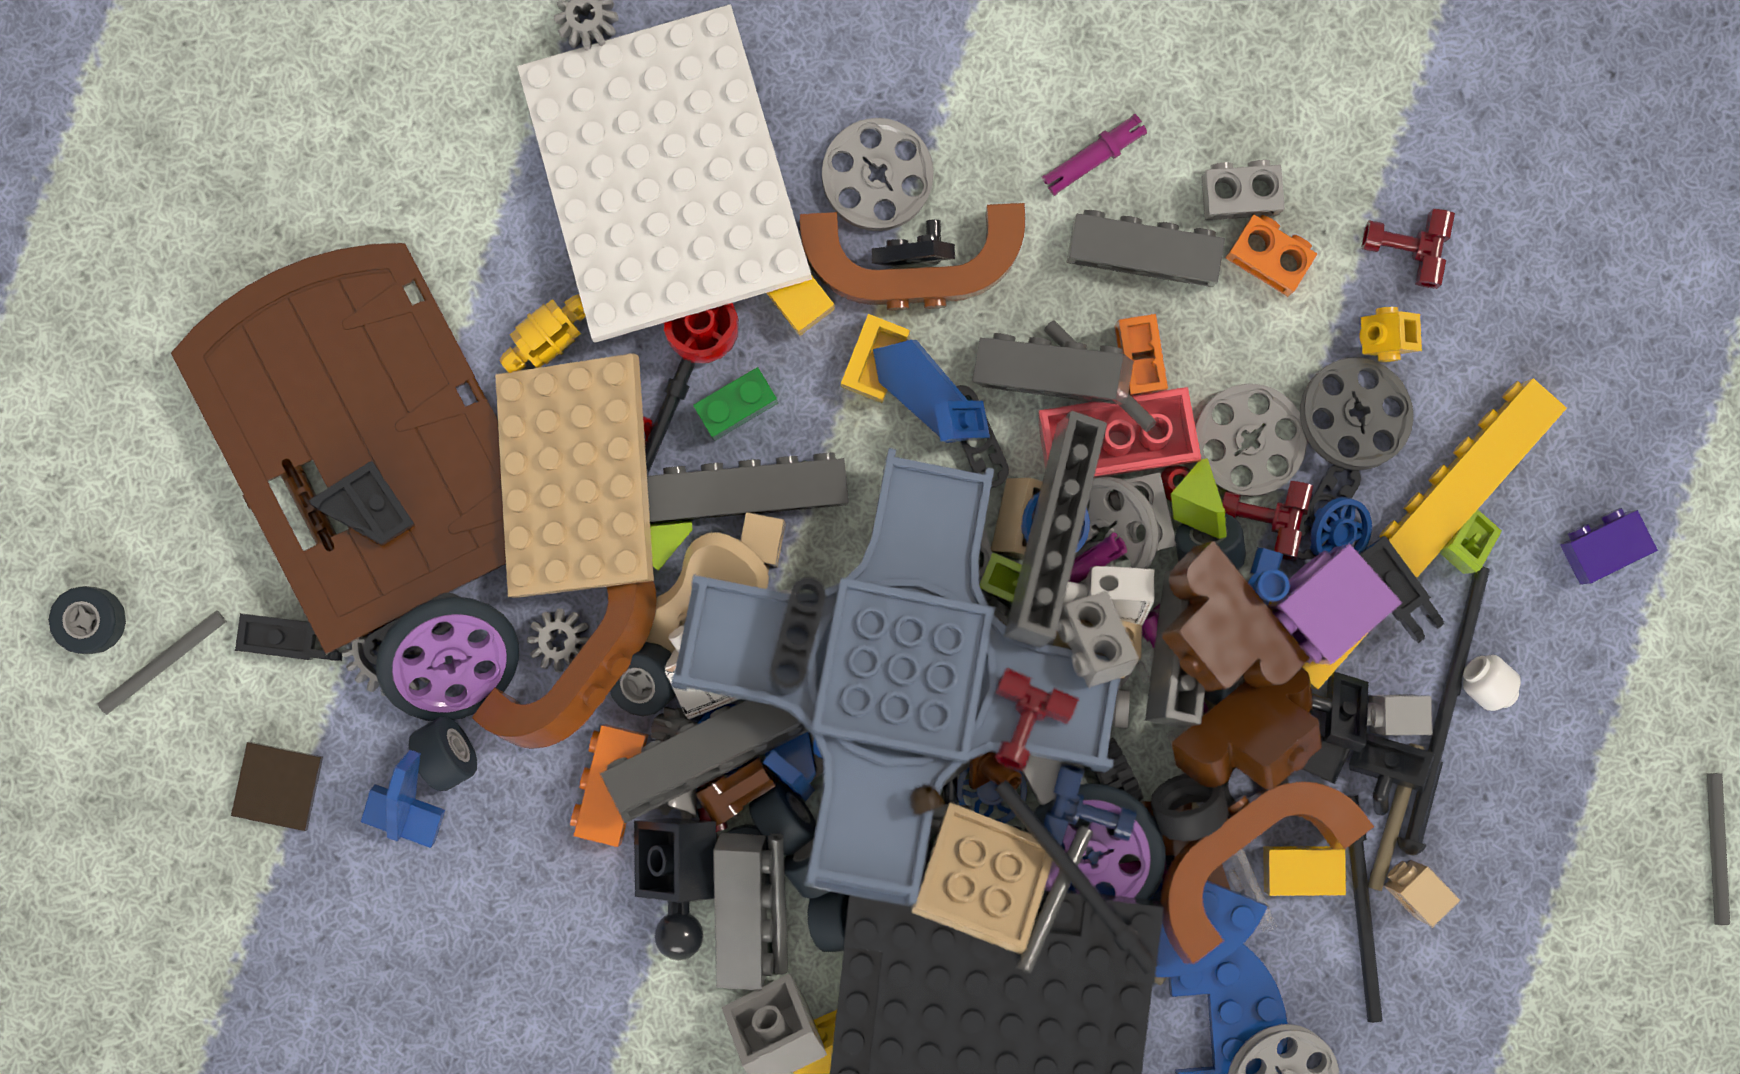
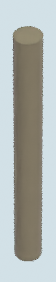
M1410 743V744H1409V746H1413V747L1420 748V749H1423V750H1424V748H1425V747L1420 746V745H1417V744H1413V743ZM1397 785L1369 878V888L1378 891L1383 889L1412 792L1411 788Z

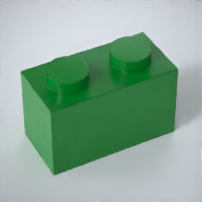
M756 367L693 406L711 437L716 441L779 404L760 369Z

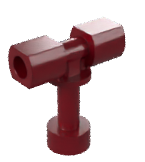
M1432 209L1428 213L1425 231H1419L1416 237L1384 231V223L1368 220L1364 229L1361 248L1362 250L1378 252L1380 246L1413 252L1412 259L1419 261L1415 285L1438 289L1442 285L1446 260L1441 258L1444 242L1451 238L1455 213L1442 209Z
M1290 481L1285 504L1278 502L1276 509L1240 502L1241 494L1225 492L1222 504L1226 514L1233 516L1235 519L1241 517L1272 524L1271 532L1278 533L1274 551L1282 553V559L1297 560L1302 532L1299 531L1302 515H1307L1313 485L1299 481Z
M1006 667L999 680L995 694L1016 702L1015 710L1021 715L1010 742H1001L995 758L1007 767L1024 770L1031 755L1025 749L1035 721H1043L1048 716L1068 724L1074 714L1079 698L1056 688H1053L1050 693L1030 685L1032 678Z

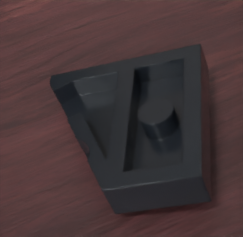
M373 461L368 462L309 500L317 510L381 546L415 526Z

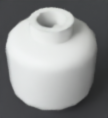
M1478 656L1464 669V690L1484 709L1496 711L1508 708L1518 699V691L1521 685L1520 676L1499 656Z

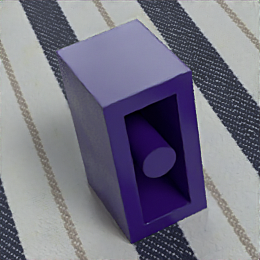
M1621 507L1601 516L1603 523L1592 529L1589 524H1586L1567 533L1570 540L1560 544L1580 585L1591 584L1658 551L1638 510L1624 513Z

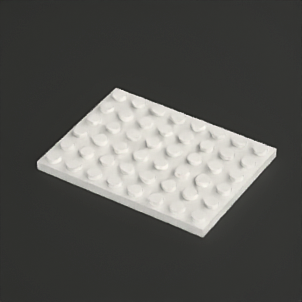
M731 4L605 41L603 46L595 43L591 45L590 50H585L582 47L517 66L591 338L594 343L812 279Z

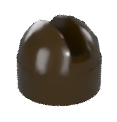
M922 784L921 787L916 786L911 791L909 797L914 817L944 805L938 790L930 784Z

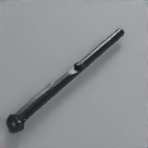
M1482 567L1477 573H1473L1428 747V751L1435 754V759L1424 792L1417 791L1406 836L1405 838H1397L1399 848L1408 855H1418L1427 846L1423 844V839L1443 762H1441L1456 700L1461 693L1463 672L1490 569Z

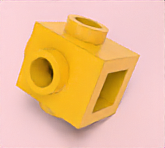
M1382 307L1375 309L1376 315L1361 317L1359 339L1362 345V354L1378 356V362H1394L1401 360V354L1422 351L1420 314L1398 311V307Z

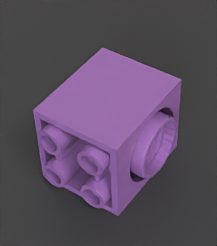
M1351 544L1334 547L1329 553L1323 551L1305 564L1289 579V591L1286 596L1280 600L1273 601L1268 605V608L1309 656L1310 659L1307 661L1309 664L1313 661L1316 664L1332 665L1402 602Z

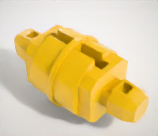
M580 294L564 302L565 306L562 309L553 299L546 305L542 304L533 313L527 314V318L515 327L516 329L509 335L517 346L515 348L509 347L499 360L509 373L522 370L527 366L525 363L528 360L536 368H540L544 364L547 365L558 355H562L563 351L575 342V338L581 333L574 322L576 320L581 321L585 317Z

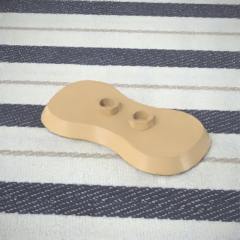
M718 532L707 533L695 539L685 553L682 570L676 583L667 592L656 597L655 618L646 642L659 644L671 653L676 649L670 641L669 635L678 627L685 625L693 575L767 589L769 575L763 561L748 546L726 534Z

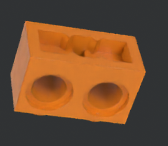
M1253 215L1244 226L1225 258L1289 297L1298 287L1316 258L1317 253L1311 250L1312 245L1298 235L1290 237L1280 231V225L1273 219L1265 215H1261L1260 218ZM1250 235L1262 237L1265 241V250L1257 252L1251 249L1248 237ZM1288 254L1295 258L1297 262L1296 271H1287L1281 266V255Z
M1156 314L1119 319L1114 325L1117 347L1123 349L1122 354L1134 361L1128 393L1133 396L1167 390L1168 384Z

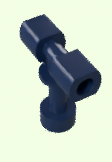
M1062 763L1053 791L1056 794L1052 810H1047L1043 823L1058 843L1062 845L1068 823L1076 825L1078 818L1115 829L1113 837L1129 841L1137 812L1122 807L1120 814L1083 803L1085 795L1079 794L1078 790L1084 769L1072 764Z

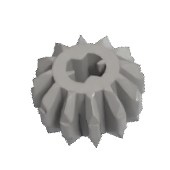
M558 0L557 6L562 12L554 15V20L556 24L562 25L558 30L561 38L569 37V44L573 48H576L583 40L585 50L591 49V40L594 39L597 40L600 46L605 45L602 34L614 36L616 33L611 25L618 21L617 12L611 11L615 5L613 0H570L569 2ZM591 12L594 19L592 21L586 19L582 24L579 16H587Z
M558 608L555 613V621L549 612H543L542 619L546 626L537 622L531 624V628L540 634L539 637H527V643L539 644V648L533 650L530 655L532 658L545 655L540 665L543 669H547L554 659L555 672H563L564 659L569 666L574 659L573 655H577L581 650L579 648L580 644L585 645L589 640V637L580 638V633L589 629L588 623H582L574 627L579 618L578 613L572 612L565 622V611L562 608ZM559 630V634L566 633L568 639L564 641L565 649L560 651L561 647L553 648L551 644L555 640L554 632Z

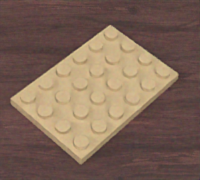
M631 353L496 374L508 597L519 598L654 581L639 356Z

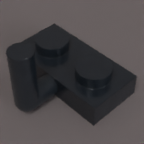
M937 219L926 220V235L917 236V242L909 243V240L892 239L886 241V247L872 248V264L890 267L921 263L937 265L943 260L955 259V244L941 241V220Z
M1334 671L1328 678L1327 697L1312 693L1313 705L1308 713L1311 714L1314 710L1326 713L1324 742L1360 752L1366 746L1368 681Z
M1367 733L1366 746L1360 752L1353 751L1349 770L1378 778L1372 794L1373 808L1377 815L1382 816L1389 811L1388 795L1392 783L1424 792L1435 754Z

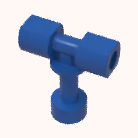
M1257 547L1250 570L1252 576L1248 583L1268 606L1269 601H1277L1286 596L1289 591V580L1283 572L1279 571L1283 554Z

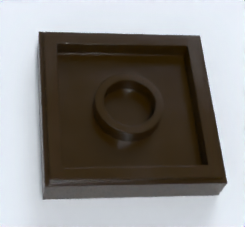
M251 741L247 742L231 816L307 831L323 756Z

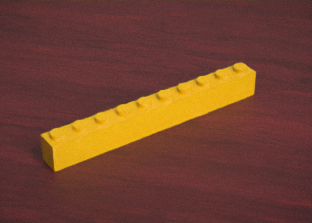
M1534 378L1524 381L1522 384L1516 381L1507 389L1502 396L1506 402L1498 411L1492 408L1477 424L1481 428L1478 434L1473 439L1467 436L1453 451V454L1457 456L1448 467L1442 464L1428 479L1432 486L1424 495L1418 492L1406 503L1403 509L1408 513L1400 522L1391 521L1380 533L1379 537H1387L1416 578L1567 409L1566 406ZM1363 638L1332 665L1316 664L1313 661L1310 664L1306 662L1302 667L1309 673L1311 689H1319Z

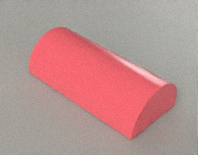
M1188 387L1132 396L1157 421L1156 425L1148 432L1144 431L1116 404L1088 402L1039 410V431L1045 468L1056 426L1071 410L1107 422L1094 478L1201 461Z

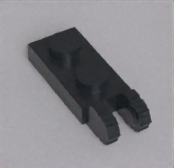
M1386 536L1381 537L1359 553L1402 602L1391 613L1397 621H1401L1402 626L1414 641L1420 643L1425 639L1424 631L1410 615L1418 607H1420L1421 612L1433 627L1439 629L1444 625L1443 618L1429 600L1431 598Z
M240 613L235 651L304 660L319 658L342 661L343 659L342 652L338 650L326 655L324 650L315 649L316 634L311 624L307 621Z

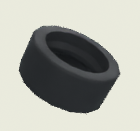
M1181 774L1166 780L1152 794L1151 807L1155 821L1161 833L1169 839L1178 841L1201 839L1220 829L1228 817V806L1223 787H1205L1187 774ZM1204 802L1200 807L1188 811H1174L1188 803Z

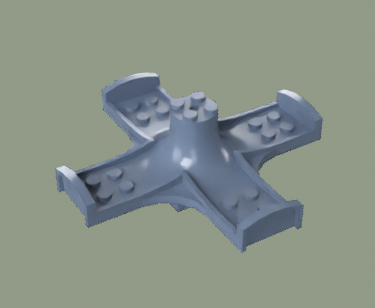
M889 448L884 462L883 477L870 543L862 562L846 578L841 577L840 583L825 589L826 600L806 676L801 688L791 694H781L771 686L769 681V671L790 593L693 575L691 596L675 673L672 676L671 688L687 691V688L766 703L792 713L812 733L823 759V793L804 886L867 899L914 906L917 904L933 810L914 817L909 801L911 791L916 786L921 787L922 784H930L940 794L946 779L962 763H966L968 760L987 752H997L1001 742H1010L1021 714L1015 710L1016 702L995 694L999 680L1006 667L1032 678L1030 685L1050 693L1053 688H1056L1079 698L1074 714L1068 724L1048 716L1043 721H1035L1025 749L1031 753V756L1090 767L1089 770L1103 773L1110 770L1113 766V760L1107 759L1120 678L1088 688L1084 677L1078 676L1074 669L1071 649L1044 645L1038 648L1004 637L1006 626L994 616L995 608L988 607L979 587L978 557L994 469L986 468L984 474H978L895 457L896 449ZM798 593L796 596L798 602L805 607H811L818 603L815 593ZM793 627L786 633L788 640L796 645L804 644L808 640L807 632L800 627ZM1095 654L1101 661H1110L1107 656ZM782 665L776 670L777 677L785 683L794 682L798 678L797 670L791 665Z

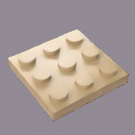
M949 803L945 809L920 884L917 904L913 906L911 912L1022 954L1027 947L1053 860L1032 834Z

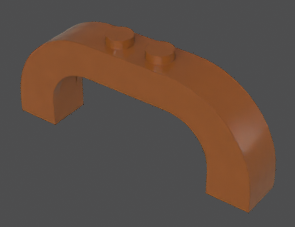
M1025 203L987 205L985 211L986 243L974 259L958 266L871 270L860 267L853 263L841 248L838 236L837 212L800 214L802 245L807 261L819 280L831 291L845 299L868 305L887 304V310L890 311L909 309V303H924V308L926 309L947 307L946 301L965 300L988 291L998 284L1009 272L1016 261L1024 238Z
M654 581L606 587L608 591V607L602 622L545 696L533 703L521 704L513 697L494 687L472 719L492 734L515 746L528 749L548 747L574 734L586 723L597 707L603 703L607 694L627 671L632 656L639 652L645 644L652 629L656 613L657 599Z
M1313 782L1280 784L1272 790H1261L1248 799L1243 795L1228 805V817L1222 827L1209 836L1192 840L1176 855L1163 880L1160 901L1164 907L1162 923L1171 945L1181 960L1187 964H1195L1224 942L1209 921L1203 906L1205 883L1218 866L1275 823L1290 815L1298 816L1311 822L1320 831L1332 849H1346L1374 828V825L1361 808L1342 792Z

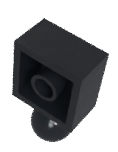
M679 818L634 821L635 897L668 901V914L657 924L654 937L658 950L665 957L672 960L681 961L694 956L703 942V929L698 919L690 914V901L715 899L714 848L718 841L716 821Z

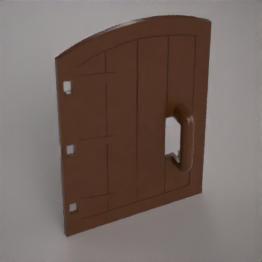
M405 243L368 244L337 249L305 258L275 270L245 286L218 305L194 326L171 352L243 493L242 497L248 508L252 510L326 655L391 623L414 607L426 603L442 593H450L506 565L498 419ZM413 282H415L424 301L414 305L411 304L404 290V287L411 285ZM467 382L477 403H472L465 407L456 389ZM313 460L327 488H329L368 462L373 461L415 526L383 546L349 527L347 530L336 534L328 516L314 508L309 501L316 496V493L302 465ZM279 476L284 481L316 543L315 546L304 551L268 483Z

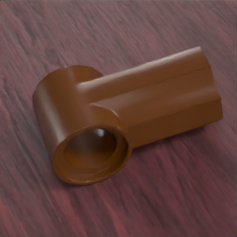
M759 756L728 776L724 777L722 775L710 781L696 791L695 795L710 819L716 821V826L734 817L743 810L745 804L775 787L777 783L772 772Z

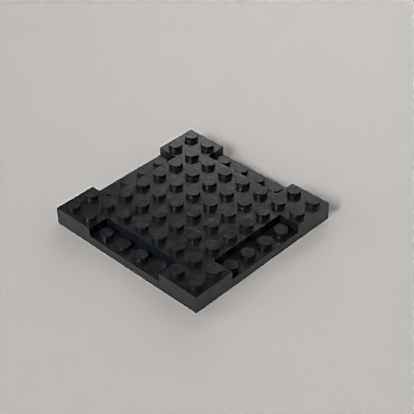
M1044 888L1032 930L1051 888ZM1067 891L1031 974L1025 973L1016 967L1022 954L911 912L913 906L850 895L830 1074H1142L1152 985L1155 984L1156 967L1148 974H1145L1127 950L1122 952L1113 941L1115 938L1113 933L1078 891ZM1101 894L1126 926L1132 925L1141 936L1138 940L1157 962L1164 909L1161 901Z

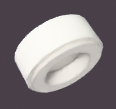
M1118 690L1112 720L1114 727L1128 728L1129 690Z

